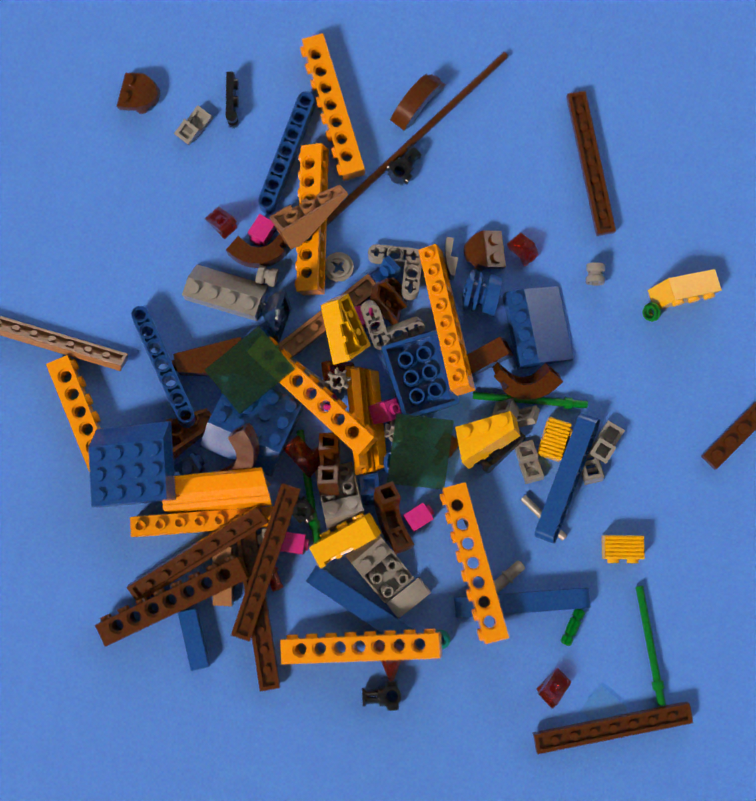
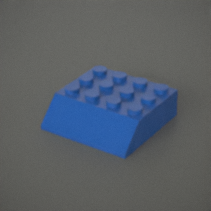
M232 372L207 422L200 447L236 462V452L228 440V436L234 429L250 422L259 441V456L253 468L262 467L263 474L272 477L303 411V404L295 398Z
M171 421L97 429L88 447L91 507L103 508L176 500Z

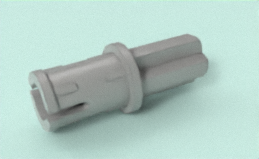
M519 560L505 572L502 571V574L493 581L497 594L509 583L512 584V580L525 570V566Z

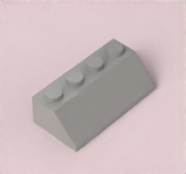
M197 264L187 278L182 296L185 300L258 321L269 286Z

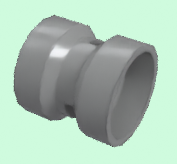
M597 262L588 263L586 265V271L588 272L586 284L592 286L604 285L605 277L603 273L605 272L606 265Z
M259 265L255 282L258 284L266 283L270 287H275L279 269H267L266 266Z

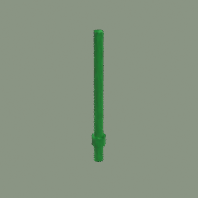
M473 392V399L503 401L513 398L515 403L563 406L564 409L588 407V401L573 400L570 397H564V399L541 397L524 400L514 398L508 394Z
M297 430L306 498L316 511L304 430ZM317 512L313 514L315 518L308 523L309 530H312L313 543L320 539L319 529L321 525L320 520L317 518Z
M637 586L635 588L653 677L651 682L652 688L655 690L658 706L666 705L663 692L665 686L660 676L644 587Z

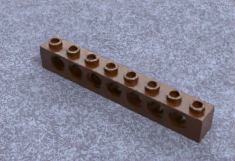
M235 554L224 559V564L218 566L217 563L206 567L207 572L200 574L199 571L188 576L189 580L184 583L182 580L171 584V589L167 591L162 588L154 592V597L148 600L145 596L135 601L136 605L131 608L129 605L118 609V614L114 616L110 613L101 617V622L95 626L104 646L106 647L249 579L251 575L242 555L235 557ZM223 569L229 570L230 578L227 579L222 576ZM205 577L212 580L211 587L205 585ZM187 586L194 588V595L187 593ZM170 594L176 597V604L170 602ZM152 603H156L158 605V612L152 610ZM135 611L141 614V620L135 619ZM117 619L123 622V629L117 626Z

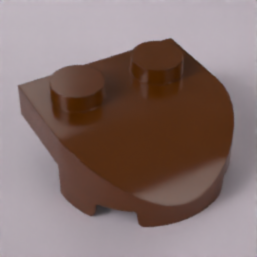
M125 73L116 107L120 110L137 111L139 114L147 113V109L152 105L156 106L158 103L160 89L149 76L143 73Z
M480 231L471 236L465 243V259L475 266L474 269L483 271L485 269H503L506 267L502 231Z
M393 277L390 279L385 278L375 283L370 300L377 303L383 317L392 325L399 323L401 310L408 306L407 299H403L401 293L402 285Z

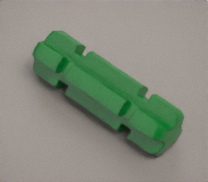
M574 609L573 618H570L565 629L566 633L561 638V643L567 646H571L574 640L572 638L576 635L581 624L580 620H583L585 612L581 609Z

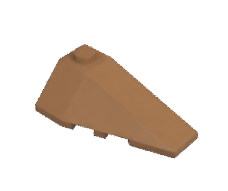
M341 185L319 193L315 199L308 200L306 198L301 200L302 204L292 207V205H289L269 218L285 243L292 250L308 240L348 196V193Z

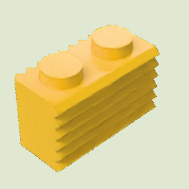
M549 417L537 451L538 456L557 462L561 461L566 450V442L570 439L573 431L571 429L572 424Z
M601 536L602 559H607V563H619V559H627V563H639V560L645 558L644 536Z

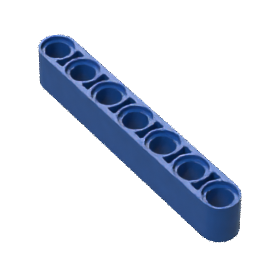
M301 92L297 97L259 195V206L265 214H272L277 208L314 112V97L310 92ZM304 101H309V102H311V103L308 104V105H303V104H302V102H304ZM298 117L304 118L301 122L296 121ZM291 134H297V135H298V136H297L296 138H294V139H292V138L289 137ZM286 150L291 151L289 155H283L282 153ZM278 167L285 168L283 172L276 171ZM272 184L279 185L276 189L269 188ZM267 200L272 201L270 206H264L263 203Z
M136 306L131 312L136 330L178 423L183 428H190L195 423L193 408L148 310L144 306ZM139 315H145V318L142 320L136 319ZM147 331L153 332L150 336H145L144 333ZM155 347L160 348V351L157 353L151 352ZM161 364L168 365V367L163 370L158 368ZM170 380L176 382L173 386H167L166 383ZM176 397L183 398L181 403L173 402ZM184 414L191 415V418L189 420L185 421L181 419L182 415Z
M582 413L579 414L538 521L535 537L551 543L556 542L597 434L600 419Z
M318 565L315 566L306 580L311 586L382 634L386 630H396V634H402L404 630L412 629L323 568L320 569ZM417 638L415 642L417 648L424 649L425 641ZM397 639L396 643L405 648V642L402 639Z
M589 588L497 594L502 614L591 608ZM467 596L454 597L456 618L473 617L471 612L474 609L473 602H469ZM481 596L478 603L482 608H486L489 605V600L485 596Z

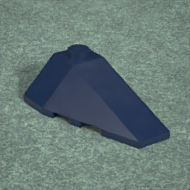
M283 289L268 297L267 302H264L261 308L263 318L272 336L278 343H280L292 309L287 292Z

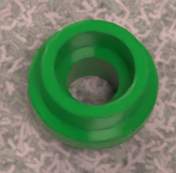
M654 302L646 304L642 311L643 317L652 322L658 320L661 316L660 306Z

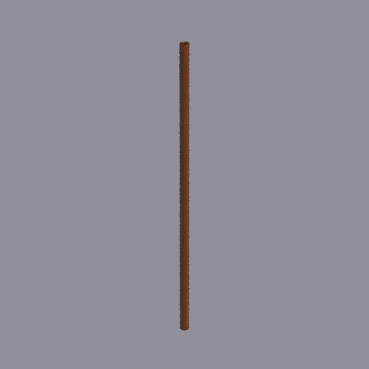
M503 52L344 199L327 218V226L386 172L385 169L391 161L395 162L399 157H402L407 152L406 148L408 146H414L508 58V54Z

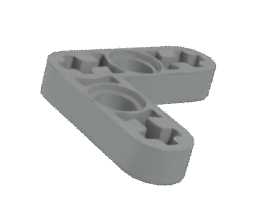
M379 244L372 245L368 250V259L372 263L381 264L385 252L387 256H390L392 253L400 255V258L393 260L398 266L404 267L402 296L407 300L416 299L419 293L422 265L418 249ZM415 271L417 276L409 277L407 272ZM409 283L413 284L412 293L408 292Z
M368 300L361 306V312L370 339L377 350H381V346L421 335L425 330V325L419 317H412L386 328L381 311L375 301ZM369 308H372L374 314L372 317L369 314ZM380 322V326L378 328H371V325L373 323ZM397 330L403 331L400 336L394 337V333ZM379 334H380L381 337H382V342H381V343H379V339H378V336H377V335H379Z

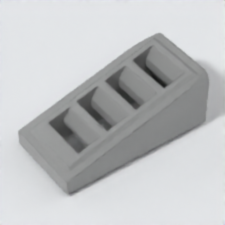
M591 454L588 455V458L593 457V460L586 461L582 471L584 485L601 482L605 477L600 460ZM595 465L594 468L586 469V466ZM597 472L595 475L588 476V474Z

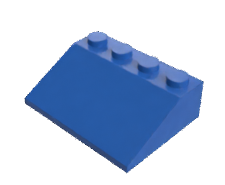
M558 286L524 288L505 292L503 301L518 370L542 366L545 363L552 364L574 359Z
M437 330L381 346V352L394 394L398 399L403 422L421 418L460 403L458 396L450 390Z

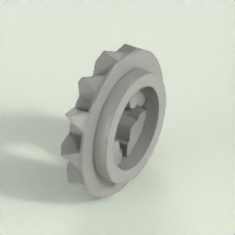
M336 252L326 258L325 274L329 279L339 282L351 277L354 265L352 259L347 254ZM343 263L342 269L344 272L340 270L335 272L334 264L340 265Z

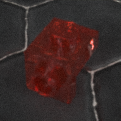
M519 233L507 243L508 249L520 257L524 266L534 261L539 255L535 243L522 233Z

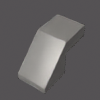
M511 398L496 402L492 416L511 411L517 418L518 427L536 424L540 410L537 405L519 409L514 399Z
M607 420L589 454L607 464L625 430Z

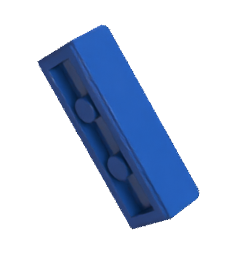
M198 608L179 612L178 616L191 671L209 667L210 661Z

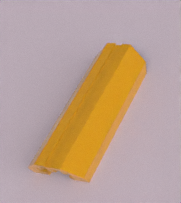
M345 366V370H347L346 376L351 377L350 381L347 382L349 385L347 389L349 413H356L362 419L360 423L365 427L369 425L376 432L374 435L378 438L363 457L353 451L355 475H368L384 468L383 463L386 455L384 423L373 424L368 407L381 401L379 371L363 367ZM358 427L352 430L353 438L359 435Z
M262 467L174 476L176 500L162 501L163 510L172 514L250 508L257 504L259 507L272 506Z

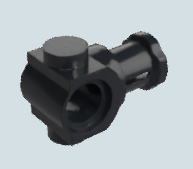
M408 146L406 148L407 152L403 157H399L395 162L391 161L385 170L388 171L387 175L390 176L392 182L407 185L413 177L410 174L413 170L412 165L422 156L419 150L413 146ZM395 170L402 171L404 175H397Z
M298 496L292 515L300 524L303 521L307 524L315 518L313 514L316 511L304 496L302 498Z
M385 681L386 685L379 686L378 689L366 690L362 688L363 706L379 703V706H386L388 711L399 710L401 693L397 681ZM391 690L398 693V697L393 701L386 697L387 693Z

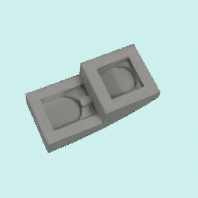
M197 105L189 118L182 121L174 134L190 145L205 130L214 117Z
M446 237L444 259L449 279L454 280L458 257L451 256L454 238Z
M533 440L521 442L515 448V452L525 484L544 480V474Z
M418 577L386 604L399 619L427 597L431 591L421 578Z

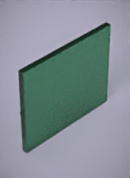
M260 326L255 328L205 369L221 390L220 392L226 396L239 414L295 370L279 351V347L275 346Z
M396 413L387 483L393 481L394 484L408 485L415 488L443 489L445 487L454 421L431 418L425 415L415 416Z

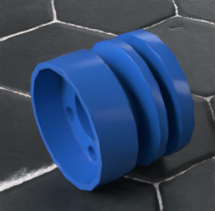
M470 270L463 288L462 309L467 310L469 302H473L471 311L474 312L477 305L482 304V313L494 316L503 277L490 274L487 282H484L483 272H480L478 280H475V271Z

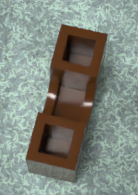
M319 433L320 467H318L317 484L320 496L340 495L341 444L340 438L335 433Z

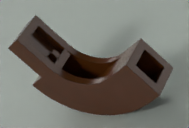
M433 74L423 75L403 97L390 120L405 131L414 124L428 101L443 91L445 84L441 82L439 77Z
M280 234L272 243L264 247H253L237 236L226 249V252L233 260L246 267L259 268V265L269 267L278 263L286 256L283 248H287L288 245Z
M498 362L492 367L495 373L494 377L500 382L503 391L518 399L531 400L541 398L554 391L563 382L559 373L547 363L534 374L526 377L513 375Z
M249 422L234 429L228 436V440L236 452V463L219 471L253 468L259 456V441L256 432Z
M392 481L374 489V506L386 541H389L396 555L413 548L414 544L402 521L399 509L401 496Z

